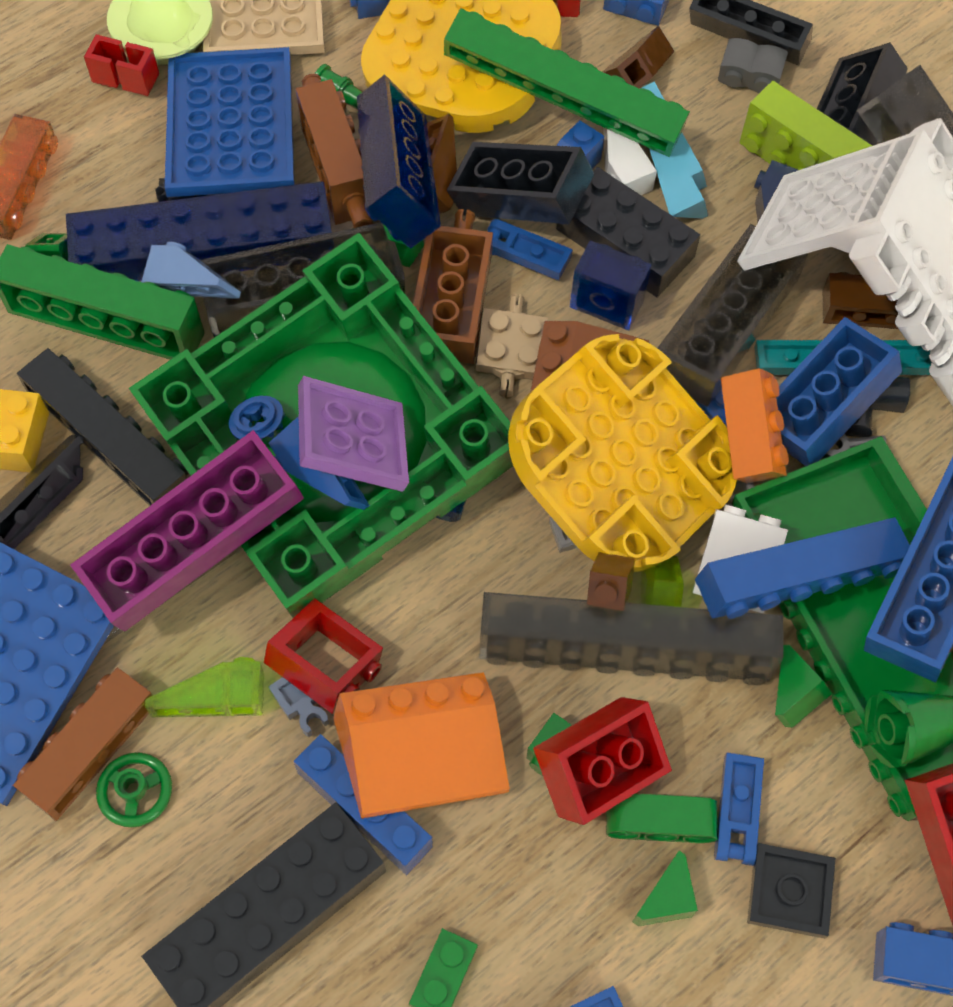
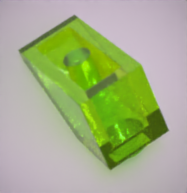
M672 556L655 567L641 571V611L643 621H649L651 624L658 626L680 623L684 581L678 556Z

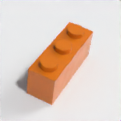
M760 368L721 377L733 479L744 483H753L787 476L785 466L788 465L789 457L786 447L782 444L781 431L784 429V420L777 407L776 397L779 396L777 379L773 374Z

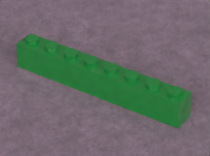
M460 8L444 38L445 56L670 157L690 111L684 109L677 102L663 100L655 96L648 89H639L626 83L619 76H610L603 73L590 63H581L570 58L568 54L561 50H552L541 45L535 38L521 36L513 32L506 25H497L484 19L477 12H468Z

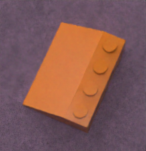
M484 672L339 694L333 719L361 819L509 792L510 787L496 706Z

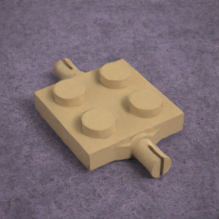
M517 294L510 296L509 311L483 308L475 371L492 373L501 378L499 394L503 397L505 396L506 385L508 386L507 397L513 396L514 380L523 378L533 379L544 321H548V317L522 313L524 297L520 294L517 305Z

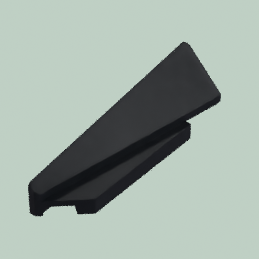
M70 435L0 499L1 543L15 549L83 481V467L80 466V445L84 443V438L81 435Z

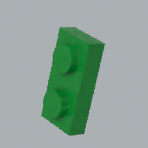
M442 928L409 1001V1006L452 1007L476 953L478 944Z

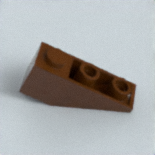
M657 26L602 72L610 76H619L626 83L640 88L658 72L674 53V50L661 28Z

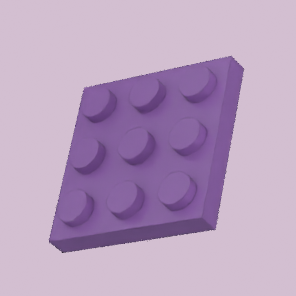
M303 376L298 384L300 466L403 492L409 484L403 404Z

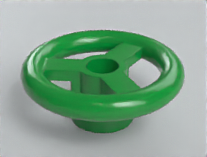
M140 752L124 754L110 762L101 773L96 787L97 804L102 814L116 825L123 827L143 826L158 818L166 809L172 794V779L167 767L158 758ZM130 764H144L155 772L144 777L139 770L134 768L124 769L121 772H118V770ZM110 782L114 784V789L118 796L126 802L125 815L117 812L109 802L107 792ZM161 783V791L157 802L145 813L137 815L139 800L144 797L146 790ZM130 784H139L136 791L132 793L127 792Z

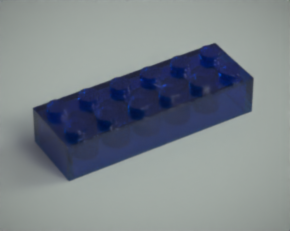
M384 74L357 96L358 132L361 144L365 210L373 220H379L384 224L395 240H401L411 249L441 227L426 115Z

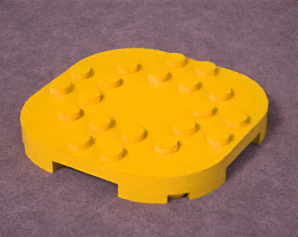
M390 0L363 46L361 66L365 85L370 91L371 96L387 107L397 111L399 116L403 109L437 118L450 114L453 117L455 131L482 133L494 131L493 125L501 124L506 120L512 124L521 118L535 102V96L444 55V38L460 8L468 12H477L484 19L497 25H506L513 32L521 36L535 38L541 45L552 50L561 49V19L559 10L553 0Z
M619 334L606 335L590 341L534 388L519 403L513 413L509 426L508 443L513 466L524 486L582 553L595 561L599 552L635 558L634 572H640L655 567L676 555L681 550L680 547L715 513V510L724 507L734 491L737 480L733 479L728 432L721 418L716 415L710 419L667 370L666 367L672 361L662 351L639 338H636L634 341L621 339Z

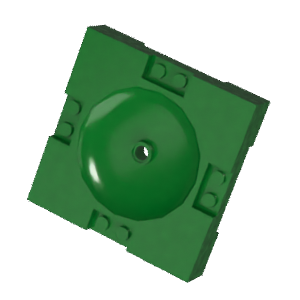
M357 233L302 270L305 277L192 353L188 349L184 350L128 388L190 475H193L240 440L235 439L231 433L229 419L234 409L251 397L270 396L278 400L286 416L282 420L283 429H285L299 416L298 384L303 376L403 404L409 484L403 492L354 480L370 505L365 510L346 506L287 473L304 496V499L241 545L292 618L314 598L321 603L326 601L382 561V555L436 516L442 518L513 467L508 443L509 419L485 389L476 384L400 289L398 280L360 233ZM263 417L259 421L251 422L252 425L255 426L257 422H264ZM283 429L275 430L273 438H275ZM268 436L263 438L262 442L266 445V447L269 449L272 455L275 456V453L269 445V442L273 438H270Z

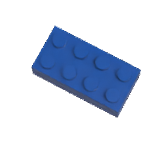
M844 317L779 386V396L776 397L777 407L784 420V429L781 431L782 444L786 447L788 454L805 466L818 462L902 373L899 351Z

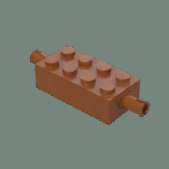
M318 74L306 75L302 79V87L296 88L301 130L334 224L338 225L352 221L354 231L360 233L368 231L373 226V221L370 217V203L375 202L373 189L370 184L373 182V176L369 163L363 164L361 158H364V152L360 139L354 140L355 127L350 114L345 115L344 113L346 103L343 92L336 91L332 79L321 82Z
M459 209L455 212L453 227L428 224L413 305L459 362L474 364L492 258L493 232L472 230L475 214L467 210L464 221V209Z

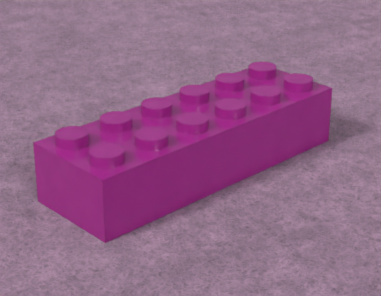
M252 430L74 561L70 566L110 623L125 632L304 499V496L256 432Z

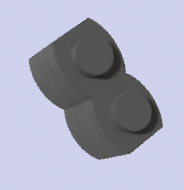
M731 38L728 40L723 56L718 81L732 88L748 87L760 93L772 81L780 84L788 52L777 46L757 45L746 39Z

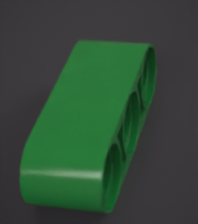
M634 794L606 811V836L615 839L682 843L716 842L717 801L705 797Z

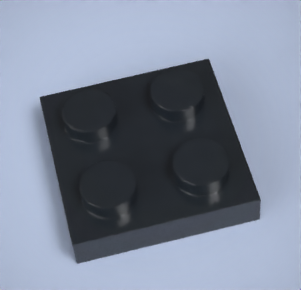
M758 843L756 860L753 866L747 923L808 936L827 938L829 936L836 858Z

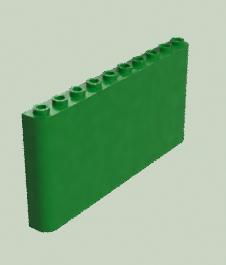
M882 436L790 472L787 476L775 478L735 494L732 501L733 507L746 510V518L759 521L761 514L782 520L780 527L788 530L784 544L896 517L910 545L927 511V508ZM883 575L877 576L861 586H854L853 583L846 584L841 589L830 594H823L822 591L815 592L810 597L799 602H792L791 599L781 601L779 604L780 610L786 619L792 621L797 630L796 637L799 645L804 651L808 650L814 661V671L832 692L831 699L838 714L844 715L850 726V735L854 744L859 749H863L869 760L868 766L873 778L877 782H881L886 790L890 809L897 817L901 816L906 821L917 818L905 780L952 764L953 743L907 766L889 768L881 763L871 748V744H876L873 731L866 733L865 708L868 699L883 690L953 696V647L936 683L864 651L866 636L895 576L885 579Z

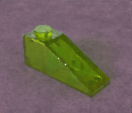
M238 657L233 659V662H222L145 699V708L152 718L263 715L264 671L261 662L249 657Z

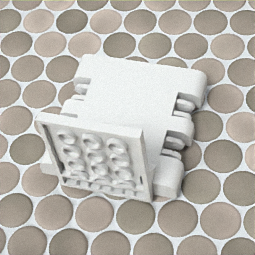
M939 118L918 126L907 135L784 175L737 262L745 271L827 247H833L849 253V258L874 294H886L889 300H898L895 306L898 312L895 320L896 326L910 345H921L927 351L931 349L929 358L932 364L929 373L953 406V137L942 119Z

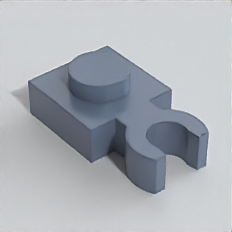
M282 677L268 686L269 691L289 720L299 714L300 727L306 736L310 737L313 735L308 726L310 719L319 718L324 726L329 724L326 712L320 707L313 706L317 702Z

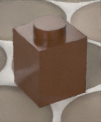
M599 552L590 570L587 605L624 611L632 591L635 558Z

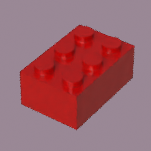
M620 697L533 747L557 816L581 825L587 824L672 771L649 702Z

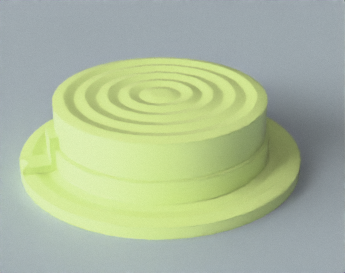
M113 0L107 12V26L111 38L121 40L125 52L127 42L153 48L157 65L168 64L169 58L185 53H194L209 33L213 21V12L209 0Z

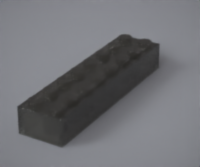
M484 592L479 659H486L488 663L494 665H505L508 661L523 662L524 666L531 668H540L545 666V664L559 665L561 669L576 671L580 670L581 667L596 668V671L606 674L625 670L633 671V674L637 676H652L655 673L669 674L674 679H689L692 676H702L711 682L740 679L748 685H761L770 681L783 660V615L747 612L734 619H728L727 615L712 619L708 609L627 603L624 611L587 605V600Z

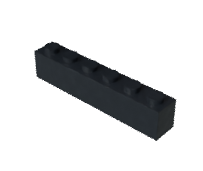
M47 348L17 372L27 392L39 393L48 411L73 435H81L84 438L83 444L149 506L187 479L188 471L184 465L175 457L170 460L164 454L165 449L154 437L151 436L147 439L141 433L142 428L131 416L128 415L124 418L118 412L120 409L108 395L100 396L96 392L97 387L85 374L81 377L74 372L75 367L63 354L58 357Z

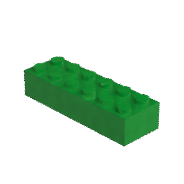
M7 244L0 256V298L10 314L169 360L186 349L190 353L197 350L205 334L195 298L184 291L177 290L174 292L160 288L152 282L143 283L135 281L120 273H107L89 264L79 265L68 262L60 256H47L24 246L19 248Z

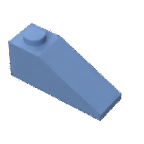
M167 242L166 245H151L141 282H152L160 288L174 292L177 290L184 291L191 296L239 298L241 292L198 258L186 252L184 245L176 242Z

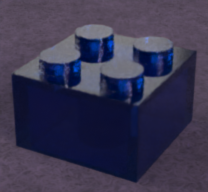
M589 241L574 270L569 307L629 331L644 302L652 264L643 261L639 257L629 256L613 250L608 245Z

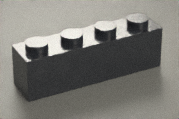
M693 0L689 8L692 25L728 39L741 38L752 41L757 45L780 47L788 52L786 61L798 66L812 40V23L752 0Z

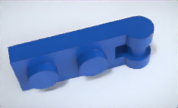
M493 219L487 228L488 232H493L492 255H497L558 281L572 257L573 249L502 220ZM506 238L507 240H506V242H503V241H500L499 239Z
M726 753L724 756L714 860L727 862L728 858L741 860V864L754 866L764 758ZM731 832L744 834L743 845L730 843Z

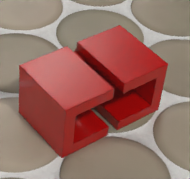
M96 34L84 55L91 81L113 88H118L119 84H121L122 89L125 91L149 96L160 74L153 48L127 42L125 49L129 59L128 63L121 40Z

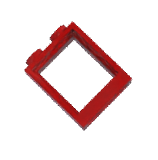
M314 598L267 642L264 664L333 714L340 693L359 691V687L365 681L370 683L378 675L382 668V664L379 662L383 647ZM317 631L358 660L337 682L296 653Z

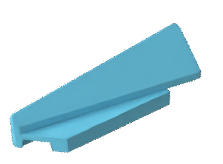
M655 81L642 87L664 100ZM681 133L670 157L649 148L669 214L673 217L703 219L707 217L706 204L699 191L707 187L703 169L683 133Z

